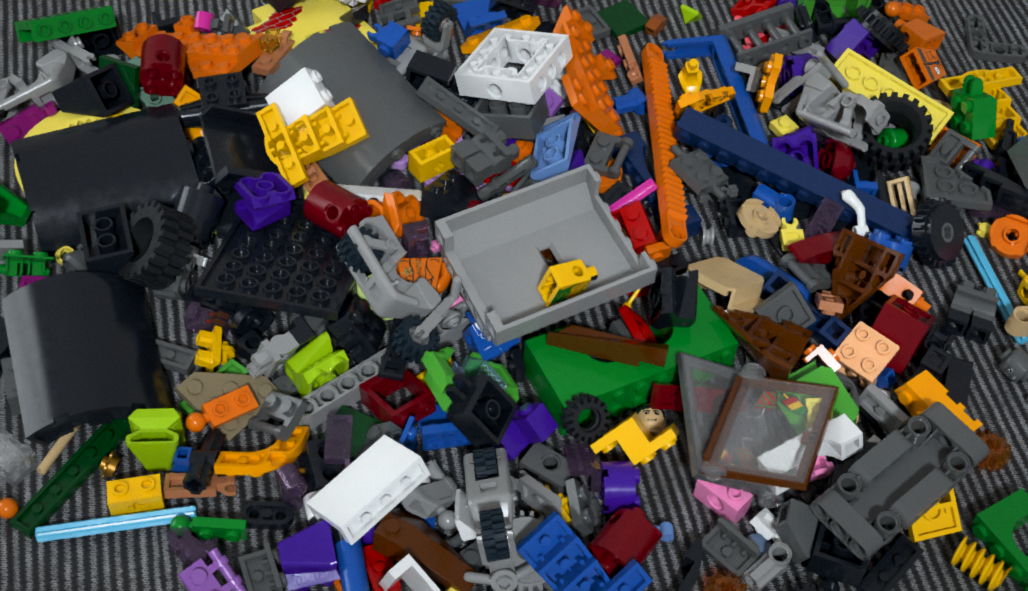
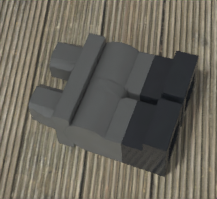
M964 279L955 290L941 330L962 337L968 325L965 339L985 345L992 333L999 297H996L995 289L984 287L981 292L974 289L975 284L972 281ZM949 322L960 324L961 327L953 328L949 325ZM972 329L981 331L984 335L977 336L972 333Z

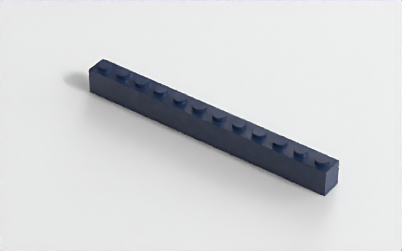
M687 106L676 125L673 137L681 143H687L697 149H701L703 152L717 158L720 162L728 163L739 171L756 177L761 182L775 186L779 191L787 192L798 200L815 206L820 211H826L841 221L857 226L856 211L842 200L841 195L842 190H852L865 207L866 225L868 226L869 233L873 232L874 228L888 232L887 234H890L891 238L895 239V236L898 235L913 242L912 223L915 216L689 106Z

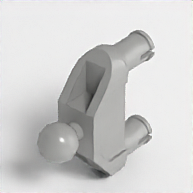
M435 459L430 460L425 465L431 474L429 477L432 483L418 486L400 503L407 511L424 519L438 516L439 526L443 530H452L456 527L455 512L447 509L455 501L457 484L452 477L444 474Z

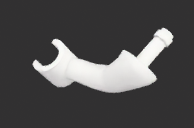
M842 190V200L849 204L857 214V226H853L852 232L867 237L869 229L866 225L864 205L852 190Z

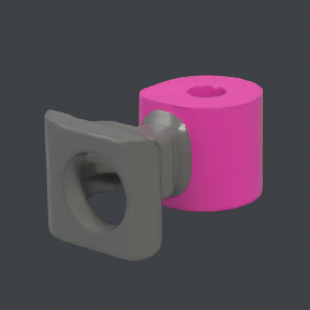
M197 11L193 29L202 33H213V30H217L224 34H232L235 18L231 14H225L224 21H222L220 18L215 19V15L212 13Z

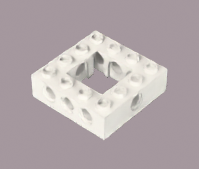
M494 27L454 73L459 94L471 98L477 97L535 105L573 57L569 35ZM508 62L525 64L519 73L516 68H504Z

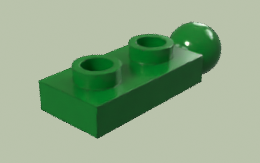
M178 515L170 523V529L174 535L185 536L189 533V529L190 532H194L195 537L202 540L224 538L230 542H239L240 540H248L249 535L247 520L193 516V520L190 521L187 516Z

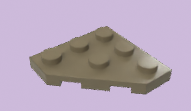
M193 372L175 388V392L195 412L203 414L202 404L248 384L259 407L255 411L215 428L226 434L227 444L248 426V421L251 417L257 415L271 390L282 393L266 376H260L254 380L251 375Z

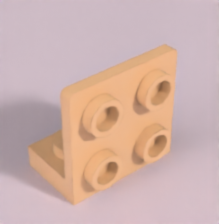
M860 321L835 351L840 358L837 362L841 365L836 371L850 379L859 378L861 381L860 385L865 390L871 383L876 385L877 377L897 354L900 347Z

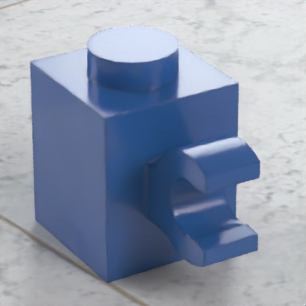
M392 20L385 28L375 23L374 29L377 33L367 32L369 40L377 43L380 54L385 57L389 56L394 60L411 43L408 29Z

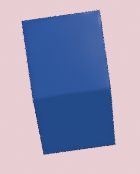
M885 367L877 377L876 386L889 389L897 381L894 369Z
M177 447L171 471L187 473L192 447Z

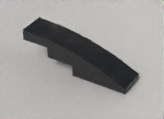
M968 161L965 164L963 172L973 178L972 182L979 187L985 186L991 191L992 200H995V206L1028 218L1027 189L976 163Z

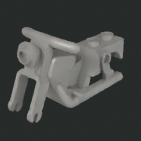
M74 35L70 36L67 43L59 38L47 40L51 42L55 49L36 62L40 74L31 85L27 86L22 79L13 73L7 78L0 79V113L2 110L6 111L9 109L5 120L25 107L24 102L29 105L36 103L40 108L53 100L57 106L56 109L60 108L52 91L72 82L76 67L84 74H89L99 69L89 61L90 59L96 61V57L93 53L83 49L85 46L79 36L76 38Z
M818 50L816 52L817 58H812L806 63L804 67L805 74L793 77L779 90L774 92L772 102L779 104L796 88L803 85V91L782 107V113L790 116L796 110V115L806 126L813 125V132L866 152L868 144L862 141L863 124L867 122L874 132L879 135L891 118L885 110L886 106L881 101L876 99L874 101L870 100L862 94L856 95L848 91L845 92V90L840 93L837 87L829 80L832 76L843 89L848 88V81L822 50ZM854 118L853 128H851L852 119Z

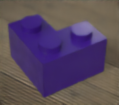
M853 18L844 25L843 30L836 37L830 40L829 45L825 49L837 60L847 48H850L859 55L864 54L871 59L884 44Z
M542 402L519 405L499 446H494L495 455L497 448H505L508 460H514L528 444L544 442L559 427Z

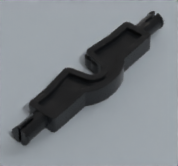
M1008 118L1005 120V128L1000 131L996 149L997 153L1004 158H999L995 162V172L1013 180V171L1016 168L1007 151L1016 144L1017 132L1013 131L1015 121Z

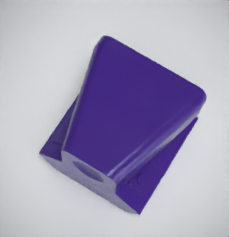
M813 125L806 126L781 137L772 138L771 147L819 170L816 133H813Z
M264 172L257 178L243 177L234 185L235 190L242 198V200H238L235 203V213L252 231L262 229L291 214V201L296 199L294 188L279 173Z
M321 520L277 543L288 591H307L311 586L317 584L331 586L335 580L340 579L333 533L331 532L330 524L325 520Z

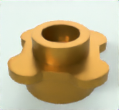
M113 450L109 457L105 455L99 466V470L102 471L101 479H104L105 476L113 478L121 458L115 457V451Z

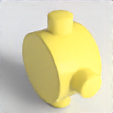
M979 222L976 235L988 238L992 225Z

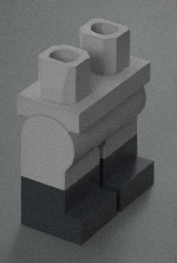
M301 316L292 321L285 334L275 335L271 338L270 342L268 339H265L260 343L257 352L251 356V363L247 365L246 370L254 380L263 374L267 379L270 378L276 371L285 367V361L314 339L315 334Z

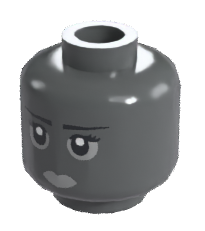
M1021 347L1015 348L1013 351L1008 348L999 357L1002 360L999 364V369L1011 381L1018 382L1020 380L1023 383L1028 378V353Z

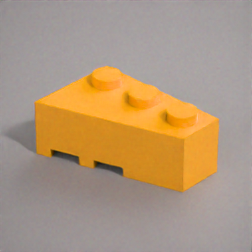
M927 370L917 374L894 390L899 401L906 407L912 417L918 416L932 403L940 402L973 432L983 425L978 419L973 421L964 412L966 407L961 402L956 404L946 394L949 391Z

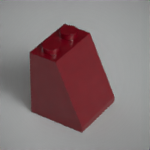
M897 295L892 296L885 302L871 328L900 347L897 354L886 367L893 368L895 374L901 375L908 367L937 317Z

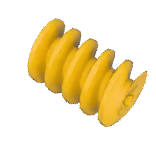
M965 536L952 555L951 565L955 566L961 562V572H965L969 568L971 569L969 578L973 579L980 575L979 585H983L988 581V591L998 588L1011 571L1012 566L1003 570L1005 561L1001 560L994 564L995 554H991L987 558L984 557L986 548L983 547L976 551L977 542L974 541L967 545L968 536Z

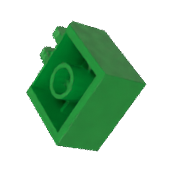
M966 75L963 81V88L953 89L950 101L952 111L954 112L950 119L951 129L971 140L995 137L997 100L983 92L982 79L976 78L973 75Z

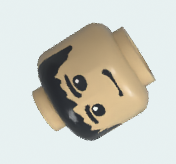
M645 404L635 412H637L652 436H655L666 428L665 412L663 409H653L649 407L650 404Z

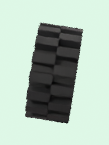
M581 393L579 397L576 395L572 396L573 401L567 400L565 403L568 405V408H562L561 411L565 413V416H560V420L564 422L562 424L563 429L567 430L566 433L587 443L588 440L591 442L596 441L595 436L601 438L603 436L601 431L606 432L608 430L604 426L605 423L610 424V419L606 418V416L610 415V411L606 409L607 405L590 394L585 395ZM584 409H591L593 412L591 422L586 427H581L578 424L580 413Z

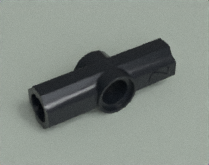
M210 429L208 433H205L199 448L192 449L190 453L189 469L183 479V486L191 494L199 495L203 490H206L212 474L215 473L214 464L227 443L226 434H223L219 429Z

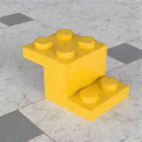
M635 412L604 433L601 438H597L590 447L595 454L600 451L605 454L619 443L634 466L639 462L644 465L655 457L658 449L662 448L665 451L676 443L679 429L673 423L655 436H652L637 412Z
M954 489L908 528L912 542L962 531Z

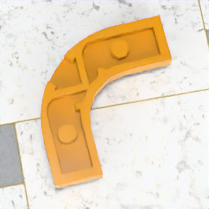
M296 426L287 441L277 440L272 446L260 451H221L214 464L215 474L260 477L264 473L277 470L295 462L302 453L304 445L310 436L309 426Z

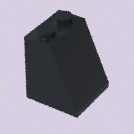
M115 63L95 70L52 91L62 112L105 117L135 102Z

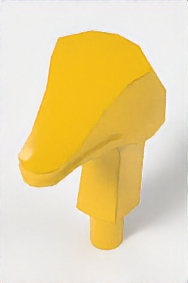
M696 59L686 62L678 74V84L684 93L691 92V94L700 92L702 71L699 69V62Z

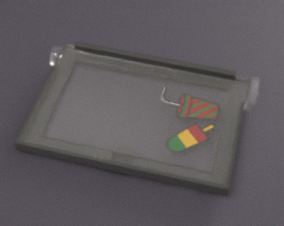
M680 352L676 357L692 478L756 494L758 504L763 508L780 506L784 503L783 493L776 496L766 484L701 474L704 466L705 452L737 376H742L743 380L764 382L762 381V376L757 375V369L753 366L739 370ZM749 389L720 460V466L759 472L757 459L777 449L771 412H765L764 416L759 420L746 418L760 417L763 411L754 410L753 407L758 402L761 394L767 391Z

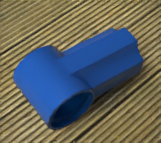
M638 87L632 88L626 95L611 97L614 101L613 108L618 114L634 111L637 115H642L648 111L646 95Z
M763 183L757 186L752 198L763 201L762 205L766 208L771 206L778 213L781 220L785 218L786 223L790 222L794 213L795 198L790 194H779Z

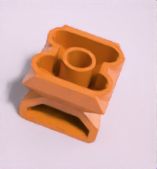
M395 191L391 194L384 192L383 203L373 199L367 201L373 208L370 217L383 215L397 238L403 239L407 237L422 241L428 232L424 216H420L421 203L414 195L404 197L400 191Z

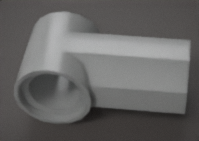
M782 542L772 544L768 552L743 573L742 577L746 585L752 590L761 591L775 577L785 573L792 558L790 547ZM773 556H778L782 558L783 561H777L773 558Z

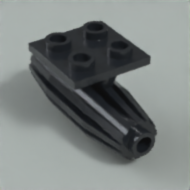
M242 72L198 77L201 99L180 105V113L183 127L202 128L199 114L210 103L258 112L269 106L265 99L268 93H246Z

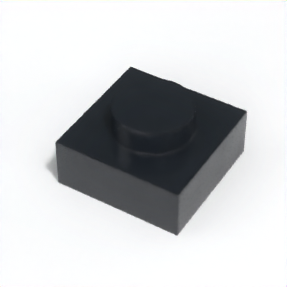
M521 348L511 349V357L507 359L508 373H513L515 383L525 380L526 366Z

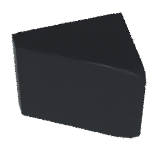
M365 4L354 7L340 16V20L344 22L351 21L354 26H357L369 17L368 6Z

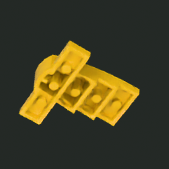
M1013 66L994 70H972L959 76L939 79L938 87L947 97H952L953 89L963 88V81L966 75H973L976 78L982 79L983 92L997 100L995 137L983 139L991 150L997 149L1000 131L1005 128V120L1008 118L1015 121L1013 131L1017 132V139L1028 134L1020 125L1022 117L1011 107L1012 99L1001 89L1022 83L1023 77Z
M351 97L332 108L327 105L311 116L304 114L288 126L285 123L279 106L275 102L256 112L265 135L264 145L266 153L270 160L278 167L281 176L294 189L309 181L304 168L305 165L332 156L370 137L356 103Z

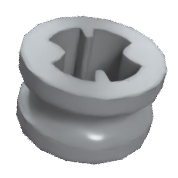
M701 227L700 246L704 247L705 244H708L709 247H713L714 227L709 229Z

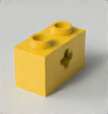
M444 134L408 151V170L420 183H423L456 167L451 162V146L454 143Z
M160 473L106 481L107 504L111 516L166 509Z

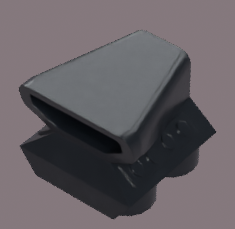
M672 267L660 268L658 270L655 283L650 284L648 290L650 301L649 322L651 327L659 330L670 326L691 327L695 323L698 270L688 271L678 277Z

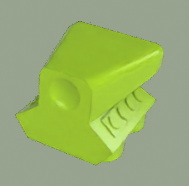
M327 331L321 333L285 361V373L297 387L301 398L349 370V358L344 349L333 352L331 339Z
M174 408L136 409L128 417L132 433L126 436L125 442L127 447L147 471H169L172 467L177 447H184L186 445L185 428L181 422L182 414Z

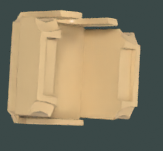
M713 257L688 265L687 272L698 270V285L701 289L710 288L723 296H727L728 292L732 291L727 311L735 312V310L755 314L753 308L764 301L760 298L764 284L763 276L727 258Z

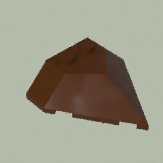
M842 228L833 247L836 268L832 269L831 294L841 298L844 308L843 313L836 312L835 316L842 320L880 287L894 278L905 255Z
M716 305L713 307L714 312L764 371L768 372L773 378L788 379L813 334L812 331L792 321L783 320L782 324L772 321L768 316L735 310V312L726 311L723 307Z

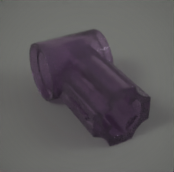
M295 463L285 464L276 471L275 476L280 484L282 502L290 504L293 511L302 508L303 498L308 486Z

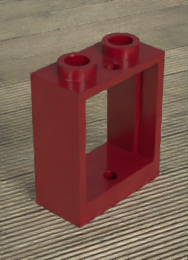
M409 370L406 371L403 381L380 378L377 374L359 385L362 404L383 423L391 421L403 430L410 416H415L416 423L436 411L433 393ZM403 387L416 397L396 410L383 400Z

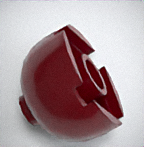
M828 139L824 142L827 144L825 148H820L818 152L819 170L843 181L851 174L852 169H855L856 161L853 151L847 144L841 141Z

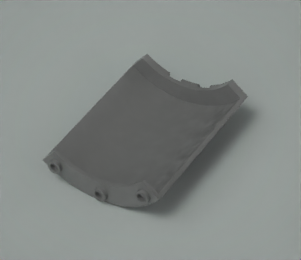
M351 21L329 26V31L323 34L317 32L298 44L279 61L280 67L274 74H268L257 92L268 93L269 95L298 71L306 67L317 70L323 78L322 83L333 96L332 101L335 105L349 97L354 99L370 137L341 152L317 161L322 169L333 178L336 184L371 187L379 176L393 162L400 160L406 152L421 143L438 138L442 134L443 127L447 122L429 103L415 94L417 90L380 54L378 49Z

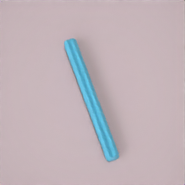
M968 235L964 238L963 244L986 287L996 290V297H999L997 308L1006 322L1014 308L976 237ZM1013 336L1017 344L1024 345L1028 342V337Z
M195 505L38 526L35 529V538L37 542L166 525L170 524L172 519L178 515L187 516L192 521L193 516L197 517Z

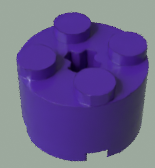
M810 53L783 56L784 65H782L779 74L781 87L793 77L803 76L806 63L810 59L817 57H813ZM800 85L789 94L790 97L799 95L803 91L804 86Z
M632 461L599 462V466L603 469L598 470L597 476L598 499H604V505L600 506L601 513H615L620 508H640V495L636 494V484L640 483L639 468H635Z

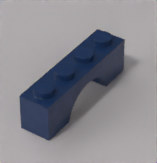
M777 270L765 283L760 295L767 299L792 280L780 270ZM803 296L816 318V321L806 329L812 331L811 337L822 344L827 350L831 348L835 352L852 329L836 316L822 314L821 310L813 306Z

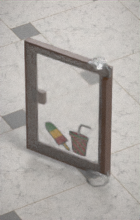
M756 363L745 364L734 382L707 447L704 462L701 466V474H705L708 480L714 482L718 481L720 477L806 491L839 394V387L766 377V371L761 365Z

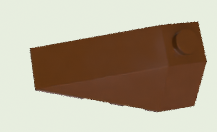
M397 508L385 515L374 531L372 546L374 551L396 562L401 561L406 555L410 554L431 580L447 588L452 587L457 591H471L475 583L466 582L463 575L467 571H477L421 518L401 508Z

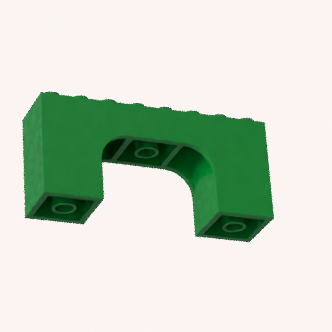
M699 285L696 321L691 327L670 326L658 330L651 327L648 321V325L660 343L669 345L664 367L640 362L639 367L616 361H597L587 354L546 345L547 333L525 341L523 355L526 366L525 375L540 401L558 424L557 430L561 436L567 434V430L562 427L564 422L560 420V416H565V413L561 411L562 408H568V405L565 403L567 400L572 402V396L576 395L579 397V394L583 393L602 400L607 405L606 409L610 411V415L606 416V418L618 417L625 411L633 408L638 409L650 402L653 383L680 384L676 357L680 352L732 367L739 343L729 328L714 312L713 305ZM568 325V326H565V327H562V328H559V329H556V330L551 331V332H557V331L562 330V329H564V328H566V327H569V325ZM690 370L692 385L704 384L709 379L714 378L713 376ZM584 409L580 413L578 424L581 427H586L593 418L591 409Z

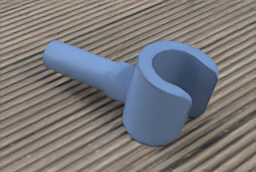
M670 522L653 525L661 531L662 541L670 542L674 540L673 525Z

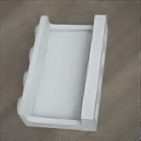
M384 434L306 504L318 521L324 519L340 531L345 541L352 546L431 474L421 456Z

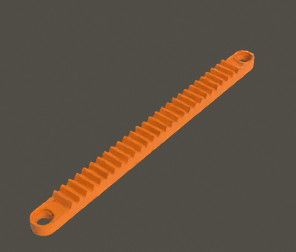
M647 43L641 51L661 231L664 241L669 246L679 248L688 237L686 228L688 215H686V202H684L685 196H683L685 191L682 190L684 185L681 184L683 180L668 166L672 159L677 158L670 149L673 145L677 144L678 140L673 137L676 127H674L675 121H673L675 116H673V105H671L673 102L671 100L672 95L670 94L671 89H669L670 84H668L670 81L668 79L669 74H667L668 64L664 61V54L661 48L654 43Z

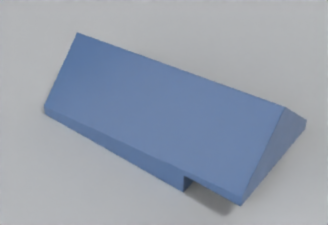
M577 111L543 126V131L536 134L533 156L538 162V167H535L530 172V177L533 180L544 181L568 172L581 115Z

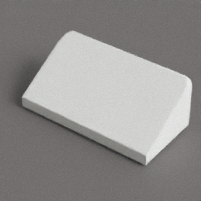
M457 489L455 494V524L463 541L476 538V526L469 509L464 508L467 503L466 493L461 489Z

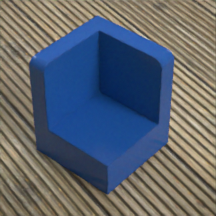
M852 169L848 184L875 197L878 190L877 182L859 180L857 169Z

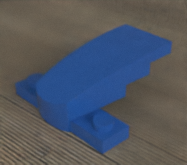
M556 511L551 513L516 545L520 555L554 591H643L653 581L634 559L610 580L599 562L591 555L579 537Z

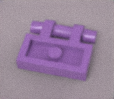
M217 547L208 552L213 561L209 566L200 558L177 575L188 591H230L232 589L234 591H247L242 584L243 579L241 576L234 573L227 563L229 559L225 554L222 556ZM218 569L227 580V583L223 586L219 584L212 574Z

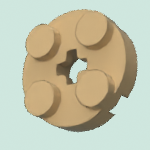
M754 198L747 199L737 210L736 215L749 237L772 238L781 226V219L771 206L766 208L762 205L763 201Z

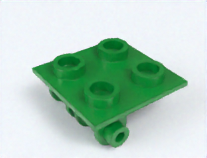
M8 250V253H4L0 257V261H5L4 264H0V274H4L6 277H17V266L19 264V277L22 278L23 264H27L26 276H30L31 264V276H49V268H45V264L52 262L54 257H48L46 252H33L32 255H23V251Z

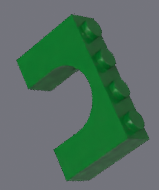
M1021 488L976 514L970 529L975 537L981 540L990 550V553L995 554V559L999 562L1001 560L1005 561V569L1012 566L1009 576L1016 580L1025 591H1028V556L1020 551L1013 539V531L1028 523V494Z

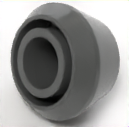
M77 249L63 256L62 263L68 272L88 271L82 250Z

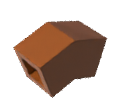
M658 13L651 16L645 24V32L656 38L665 29L668 18Z

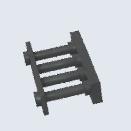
M791 1L718 26V35L726 36L729 43L736 50L737 62L752 66L770 60L772 54L779 53L785 55L812 46L813 30L809 28L800 31L794 23V5ZM786 24L792 34L782 37L775 27ZM768 31L774 40L764 44L757 34ZM749 37L756 47L745 50L739 40Z

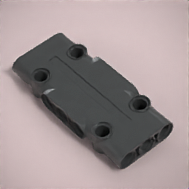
M934 402L918 416L911 417L907 425L901 430L895 429L858 459L846 473L838 478L834 485L810 504L813 514L857 558L866 561L883 545L891 542L898 532L902 529H908L942 500L969 471L989 455L990 451L987 444L945 405L940 402ZM842 487L849 489L850 492L845 491ZM881 525H885L889 530L884 529Z

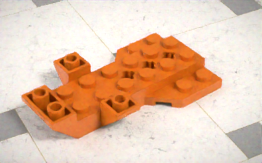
M566 5L552 33L569 35L573 57L565 66L567 73L561 79L572 108L600 132L617 137L624 135L625 132L618 121L620 116L613 108L614 101L608 95L607 91L609 88L603 81L617 78L614 71L616 66L610 58L606 59L601 53L595 57L591 52V42L595 40L592 33L594 30L588 20L584 21L576 9L572 10Z
M185 15L173 25L174 33L158 31L157 25L142 22L135 25L133 30L124 33L123 37L116 41V45L131 59L136 55L141 59V48L143 42L148 37L156 34L174 36L185 47V68H189L193 78L198 79V77L240 72L258 58L275 39L274 35H264V33L252 35L241 32L234 36L231 33L225 35H216V33L200 34L199 31L193 29L195 17Z

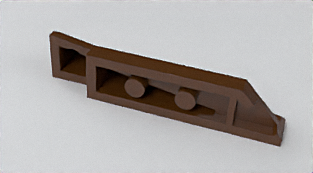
M571 325L557 332H548L546 345L639 367L640 362L664 367L669 350V345L642 342L576 325Z

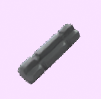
M730 184L727 187L720 186L723 191H727L729 198L738 195L739 189L736 184ZM712 193L696 195V199L700 204L707 203L708 200L710 202L718 200Z

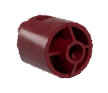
M156 34L148 37L143 42L141 48L139 78L143 91L150 95H178L179 90L184 84L185 77L184 45L174 36L167 34Z
M323 180L316 184L309 192L304 204V215L308 221L342 239L351 226L357 225L359 227V223L363 219L370 217L373 212L372 206L366 200L330 180Z
M638 507L618 509L586 547L599 562L610 580L633 559L641 566L662 537L661 531L645 518L646 514Z

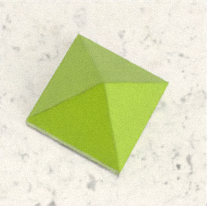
M684 4L680 6L685 24L702 20L703 17L699 11Z

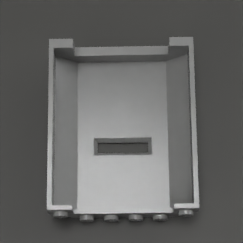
M590 164L435 221V236L438 244H441L446 256L443 257L445 266L452 279L456 275L462 277L460 294L487 341L492 340L494 345L498 346L655 283L656 272L658 271L655 260L653 258L650 259L646 251L641 252V255L635 253L629 237H625L621 231L619 221L617 219L614 220L608 204L600 198L599 186L601 184V177L597 171L592 169ZM549 248L558 264L580 259L586 268L590 266L596 268L598 278L589 283L583 294L549 308L546 307L537 289L549 268L541 251Z

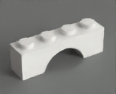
M844 413L837 418L830 419L818 456H831L843 461L863 450L862 431ZM803 435L757 459L759 472L796 478L806 447L801 446ZM768 485L776 496L790 489Z

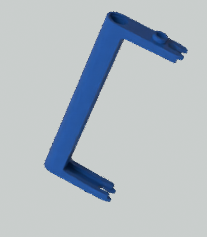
M711 35L670 39L662 42V45L668 48L676 47L672 51H663L665 59L711 57L722 87L733 86L736 95L734 99L728 101L738 130L771 146L749 91H746L747 85L741 72L734 70L737 60L726 36ZM711 159L718 167L732 166L728 163L720 162L718 159Z

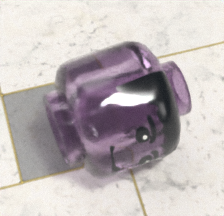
M391 169L381 175L379 187L411 189V181L400 170Z

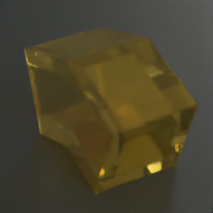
M267 28L265 34L258 38L262 50L271 54L280 47L282 36L279 28Z

